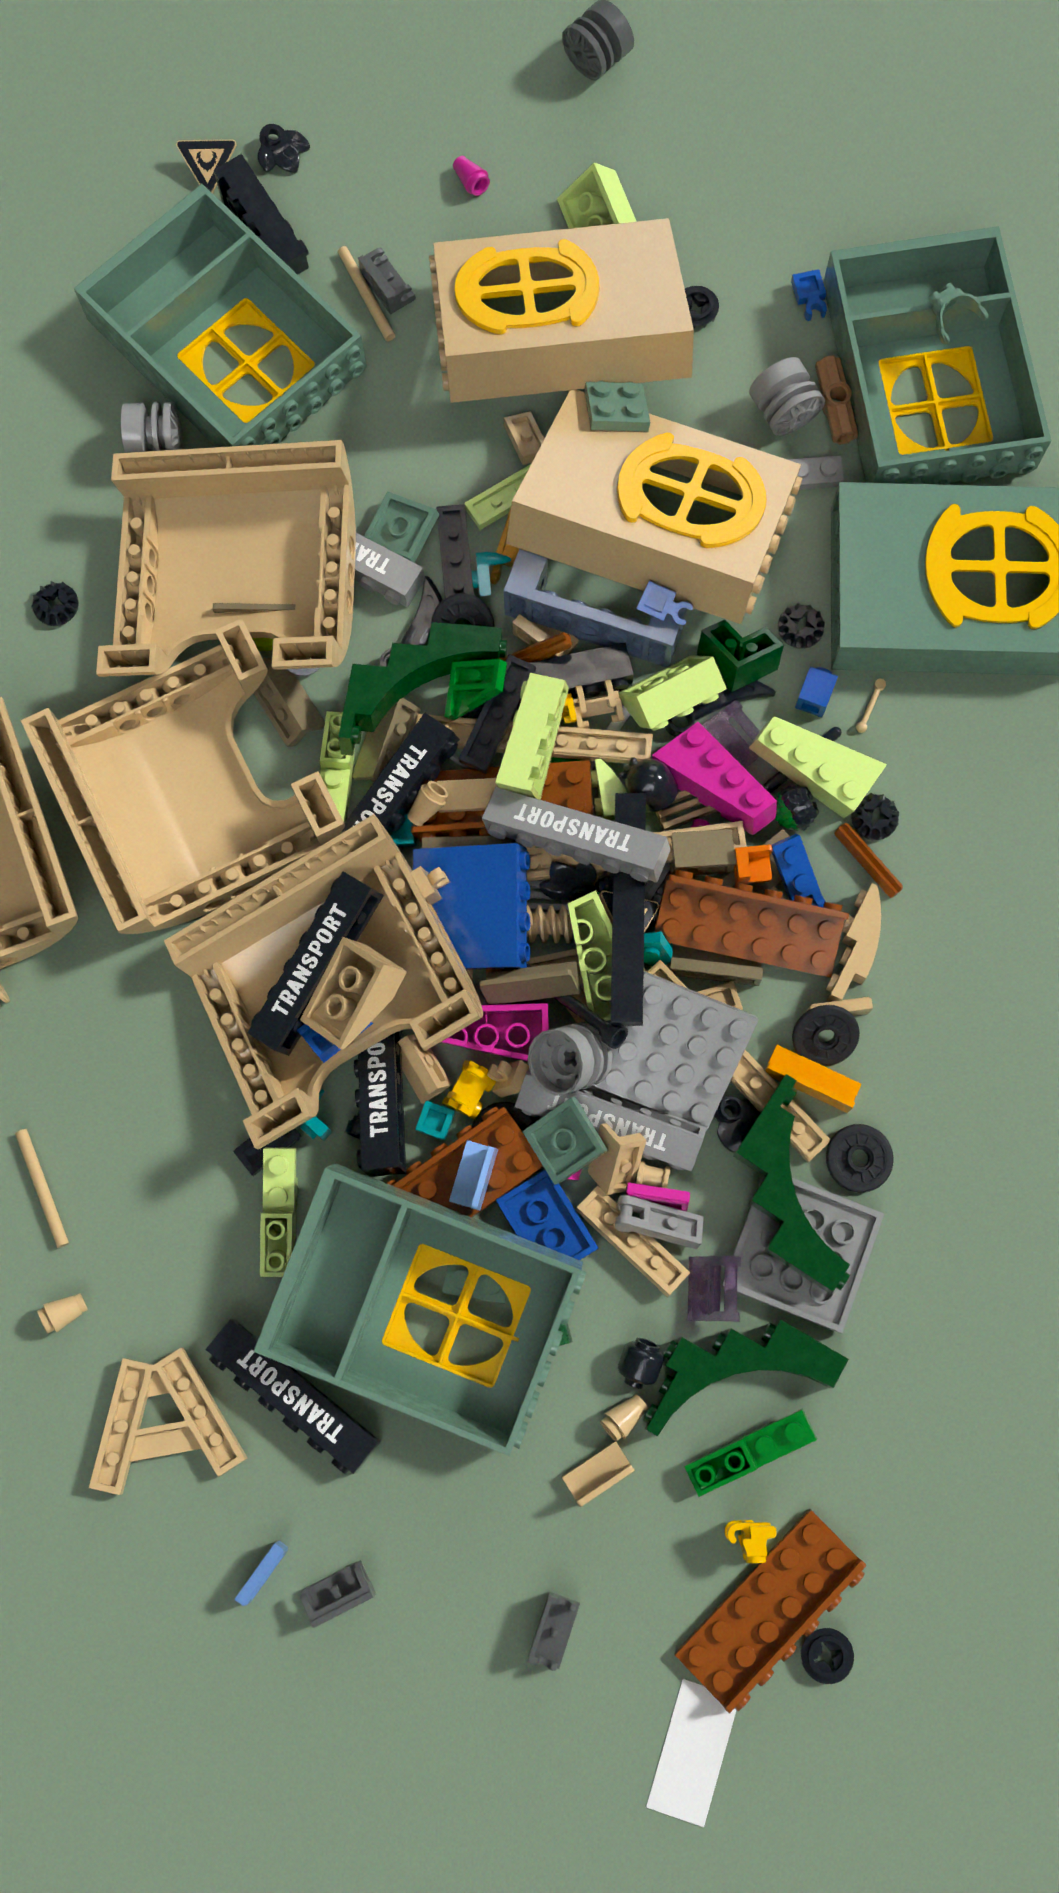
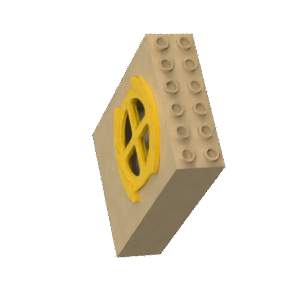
M669 218L433 243L434 255H429L432 273L431 280L441 372L447 371V373H442L443 390L450 392L451 403L585 389L586 382L643 383L692 377L694 329ZM576 290L574 295L560 307L544 313L536 311L534 294ZM523 295L525 313L523 315H511L498 312L485 305L481 299Z
M570 390L512 500L506 544L642 591L645 590L649 580L677 592L673 600L675 602L688 601L697 610L741 624L745 613L751 615L757 599V597L753 596V593L759 594L765 579V577L761 576V573L767 574L773 559L769 553H776L781 539L777 533L783 535L789 519L785 514L790 516L794 508L796 499L792 494H798L803 479L798 476L801 464L649 414L651 422L649 432L591 430L585 393L580 390ZM656 466L692 478L689 483H682L650 471V468ZM703 482L742 495V499L736 501L706 491L701 488V484ZM646 483L684 496L676 515L668 516L653 506L645 496L642 484ZM695 500L735 513L733 518L717 524L699 525L689 523L686 520Z

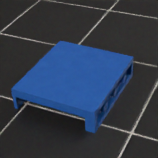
M518 843L413 849V870L421 866L429 874L432 870L440 867L450 881L447 885L437 889L442 899L432 904L465 969L527 968V962L530 960L531 955L530 946L527 943V931H529L531 924L530 915L527 912V900L530 899L531 894L530 885L527 882V870L530 868L531 860L527 848Z

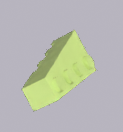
M530 673L528 681L523 682L520 693L522 700L519 709L515 712L513 728L495 781L499 788L541 799L569 690L565 680Z
M775 716L764 725L749 746L750 750L801 787H808L812 796L843 819L856 810L887 765Z
M595 890L568 903L587 1006L597 1015L608 1021L611 1020L613 926Z

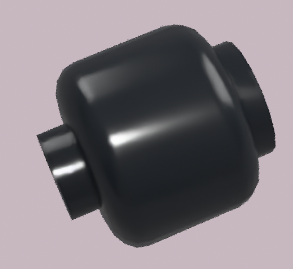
M636 1338L635 1341H630L625 1345L618 1364V1370L625 1377L624 1382L627 1385L642 1389L643 1385H652L657 1381L664 1363V1356L659 1351L660 1346L644 1338Z

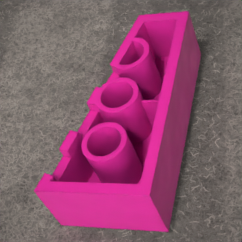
M696 722L652 755V759H657L669 768L678 784L679 790L689 792L698 798V802L706 807L711 806L721 812V816L730 822L743 821L744 830L749 834H756L776 819L777 800L699 722Z
M548 1003L481 1005L483 1009V1017L440 1042L528 1062L529 1047L534 1038L543 1031L549 1030Z

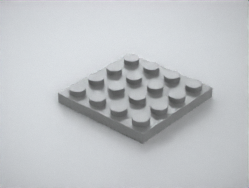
M644 971L643 1026H625L628 1029L625 1041L618 1048H611L613 1055L611 1070L606 1079L595 1085V1087L661 1113L707 1127L706 1130H708L759 1019L755 1015Z
M762 1175V1177H761V1179H760V1182H759L758 1187L760 1186L761 1182H762L763 1179L765 1178L763 1175ZM792 1178L798 1201L813 1229L826 1245L850 1264L846 1271L850 1274L848 1281L840 1291L835 1289L834 1292L827 1293L766 1253L764 1250L780 1224L751 1205L722 1287L842 1334L884 1213Z

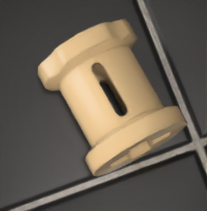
M641 1161L635 1184L667 1188L671 1167L666 1166L663 1169L645 1165V1161Z

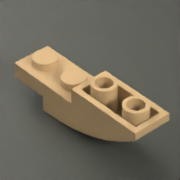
M872 883L867 891L861 889L854 903L858 910L854 917L849 915V918L846 919L843 925L842 932L845 933V936L841 943L852 947V949L846 947L839 961L844 966L839 975L835 973L832 975L826 987V990L830 991L827 998L829 1002L842 1000L851 981L862 985L872 967L881 930V902L878 885Z

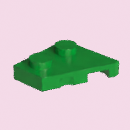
M501 659L452 662L444 717L454 721L503 692L507 662Z

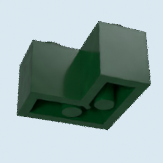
M724 619L701 630L697 656H713L725 685L733 692L777 671L784 645L767 627L742 637Z

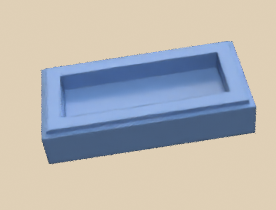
M280 1540L274 1543L236 1596L235 1600L242 1606H247L251 1603L288 1551V1546Z

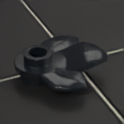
M267 124L260 131L259 140L261 147L257 155L262 169L265 172H269L278 165L282 169L296 174L299 168V153L310 150L308 140L298 131L284 130L277 124ZM270 134H275L278 136V138L276 140H272L268 136Z
M552 861L549 871L550 880L539 883L540 890L547 897L557 901L569 900L572 902L595 891L593 883L597 873L591 863L588 865L579 863L574 868L562 862Z
M725 1096L722 1098L714 1115L719 1122L717 1128L718 1138L722 1145L731 1152H735L739 1148L760 1115V1112L748 1099L739 1100L736 1097ZM725 1108L732 1112V1117L725 1113Z

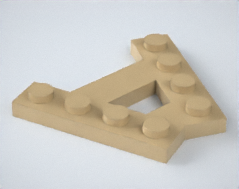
M179 1348L154 1365L123 1358L89 1488L122 1495L132 1461L202 1449L218 1477L248 1459L184 1348ZM170 1393L185 1421L140 1429L147 1398Z

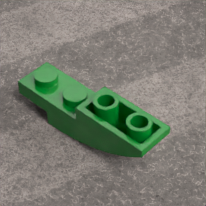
M802 1408L777 1421L766 1424L684 1467L698 1497L816 1441L817 1437Z

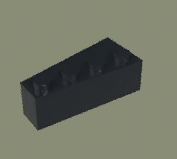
M242 153L214 169L213 172L222 203L297 275L308 269L306 256L309 255L307 247L301 239L297 240L291 225L286 219L284 220Z

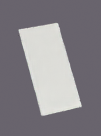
M686 1679L682 1680L646 1806L649 1809L704 1827L736 1714L735 1709L729 1714L703 1685Z

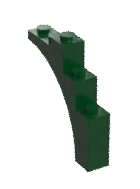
M777 1320L775 1325L772 1323L768 1324L761 1337V1340L765 1341L763 1346L732 1328L728 1329L726 1334L721 1331L712 1346L716 1350L715 1355L680 1337L678 1342L674 1340L670 1342L663 1355L664 1358L668 1359L665 1366L673 1370L675 1374L673 1377L666 1376L658 1391L663 1394L657 1406L652 1403L645 1414L643 1421L648 1423L645 1430L658 1437L670 1417L690 1397L710 1384L732 1375L758 1370L783 1371L804 1376L824 1386L834 1388L849 1359L782 1320Z

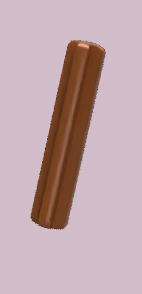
M562 632L510 655L528 663L540 661L572 647L571 637L569 634ZM508 655L506 658H501V660L506 661Z
M848 823L839 826L834 833L835 836L890 898L900 893L903 885Z

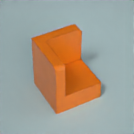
M771 844L734 849L736 865L733 868L735 882L749 884L771 881Z

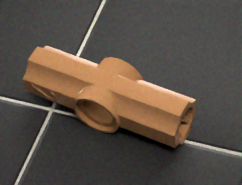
M834 355L826 356L822 360L817 361L815 365L821 394L825 399L822 410L827 416L833 443H838L839 445L847 444L858 437L850 402L851 389L846 384L840 358ZM836 398L839 399L841 402H836L832 399Z

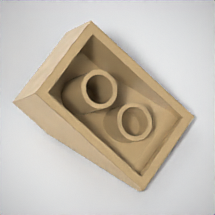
M342 937L300 1020L338 1048L345 1050L393 1000L407 971L366 944Z

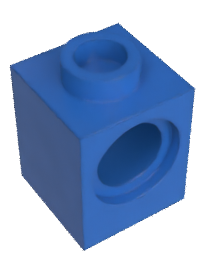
M810 666L795 708L822 718L838 676L833 675L826 668Z

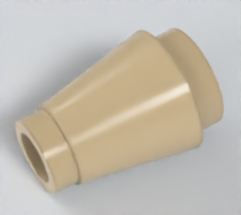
M429 781L427 784L422 785L407 815L408 819L413 824L422 826L424 822L446 804L448 793L445 788L434 781Z
M81 1293L75 1296L43 1304L44 1308L37 1312L47 1333H50L54 1330L59 1332L82 1315L83 1312L87 1311L88 1308Z
M635 1394L632 1398L604 1413V1418L600 1421V1424L606 1433L617 1442L619 1439H625L648 1410V1407Z

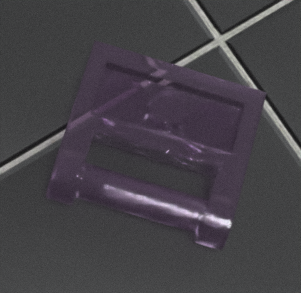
M735 700L702 726L746 768L760 756L749 749L747 742L729 723L728 719L734 718L752 741H754L760 731L742 711L743 706L738 700Z
M689 1257L690 1274L688 1275L687 1321L740 1322V1312H737L738 1267H741V1257ZM721 1267H725L724 1311H720Z

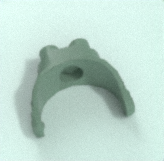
M952 283L946 284L942 288L941 293L935 291L928 297V300L933 305L932 310L936 315V332L943 344L950 342V338L944 330L942 315L948 310L966 308L973 311L982 321L988 319V313L981 306L979 300L969 293H964L960 288L956 289Z

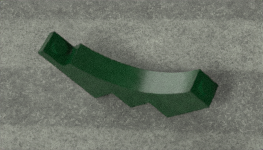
M432 622L428 646L392 643L388 667L352 664L338 735L341 755L353 756L355 744H360L362 731L374 732L387 712L404 696L427 682L451 674L452 662L506 658L507 640H502V628Z
M786 1074L733 1157L765 1177L749 1201L750 1205L780 1224L764 1251L827 1293H832L835 1289L840 1291L848 1281L850 1274L846 1271L850 1264L824 1243L811 1226L798 1201L792 1181L789 1151L791 1130L795 1116L781 1107L782 1104L788 1107L796 1095L797 1091L792 1088L797 1080Z

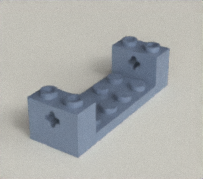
M519 549L503 590L505 615L516 618L520 614L531 622L571 634L578 639L602 647L626 642L630 656L664 667L670 666L684 625L674 621L671 614L667 613L664 621L651 616L647 626L636 618L630 617L625 619L616 616L614 612L608 609L601 608L598 610L588 607L586 603L577 599L570 601L561 598L555 592L545 590L547 585V558ZM687 608L679 609V617L685 619Z

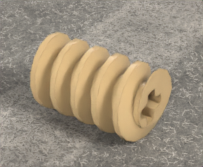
M527 904V912L530 915L531 921L530 929L527 931L530 943L535 942L537 934L540 935L542 943L547 942L549 935H552L556 944H558L561 935H564L567 944L571 943L573 929L570 914H568L565 905H562L559 913L556 914L553 905H549L546 913L543 912L541 905H537L535 912L532 913L529 904Z

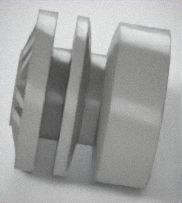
M796 357L786 358L771 365L754 380L749 390V394L758 409L764 412V418L775 435L779 436L790 434L805 426L819 414L825 404L824 397L818 391L815 383L809 381V373L800 359Z
M165 401L163 409L159 402H153L151 416H149L144 403H124L122 405L121 434L125 453L182 449V424L175 402Z
M587 1022L573 1023L543 1031L534 1038L529 1047L528 1054L529 1069L534 1081L545 1092L556 1096L569 1094L599 1084L606 1079L610 1072L613 1059L611 1048L601 1041L599 1031Z

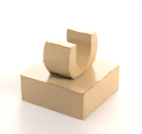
M421 866L410 872L423 897L430 904H434L442 899L437 889L447 885L450 881L440 867L432 870L429 874Z
M502 1060L498 1067L495 1064H491L487 1075L496 1081L492 1092L501 1098L519 1093L529 1066L521 1060L510 1064Z

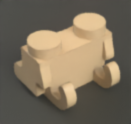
M610 679L604 680L607 695L585 699L582 686H575L578 699H573L577 718V728H589L588 720L583 721L582 718L616 712V715H611L612 723L624 721L621 698H619L618 690L613 691Z

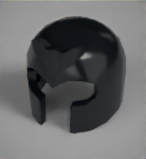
M631 757L629 764L624 766V771L619 774L620 778L625 779L627 793H646V812H658L667 808L678 794V784L672 773L664 763L657 759L637 761L635 757Z

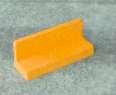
M778 1044L775 1046L765 1068V1071L772 1078L780 1082L788 1074L797 1080L793 1088L846 1113L853 1109L855 1105L854 1100L861 1087V1083L800 1056Z

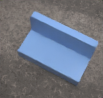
M467 1140L449 1202L481 1210L498 1149Z

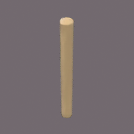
M346 246L339 248L338 254L384 339L387 342L392 341L395 338V334L350 251Z
M27 1129L19 1130L15 1135L57 1248L64 1247L69 1244L30 1136Z

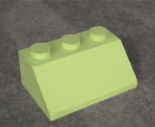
M593 163L557 198L569 229L637 222L616 171L597 163Z
M690 655L618 694L619 698H621V703L640 727L656 731L669 724L668 720L676 715L679 718L694 711L693 707L701 702L702 704H708L719 698L718 693L727 688L713 656Z

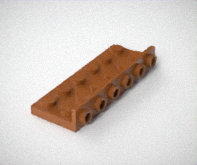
M590 760L550 763L540 800L593 815ZM489 767L486 774L476 769L440 771L434 782L497 778L500 767ZM485 810L442 813L437 811L422 826L414 824L411 827L412 835L419 839L420 842H422L424 837H461L473 834L491 836L482 820Z
M678 869L675 870L674 875L666 874L654 932H662L669 943L832 977L844 920L848 919L850 914L841 911L843 905L824 901V906L820 907L812 905L813 899L798 895L794 896V901L783 899V892L765 889L764 894L752 892L753 886L735 882L734 888L723 886V879L705 876V880L700 881L692 879L694 873Z
M494 1107L481 1117L483 1122L474 1128L472 1125L465 1127L456 1134L458 1139L449 1146L446 1143L441 1144L430 1153L431 1159L423 1164L420 1161L414 1163L406 1169L407 1176L398 1182L393 1179L387 1182V1184L473 1218L498 1198L542 1169L543 1165L507 1109L503 1107L499 1110L497 1107ZM467 1140L498 1149L481 1210L449 1202Z
M809 1509L769 1551L766 1556V1562L758 1563L680 1646L674 1655L722 1704L729 1714L734 1709L738 1712L750 1700L751 1696L748 1693L757 1684L761 1687L772 1677L774 1673L772 1667L780 1659L783 1662L786 1661L797 1649L796 1641L803 1634L808 1637L813 1633L820 1623L817 1619L825 1610L831 1612L838 1606L842 1600L840 1594L849 1585L853 1588L861 1581L865 1575L862 1570L866 1567V1564Z

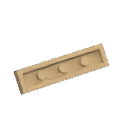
M599 1186L575 1209L667 1298L690 1274L653 1237L632 1231H618L615 1228L616 1217L620 1215L617 1203L609 1195H606Z

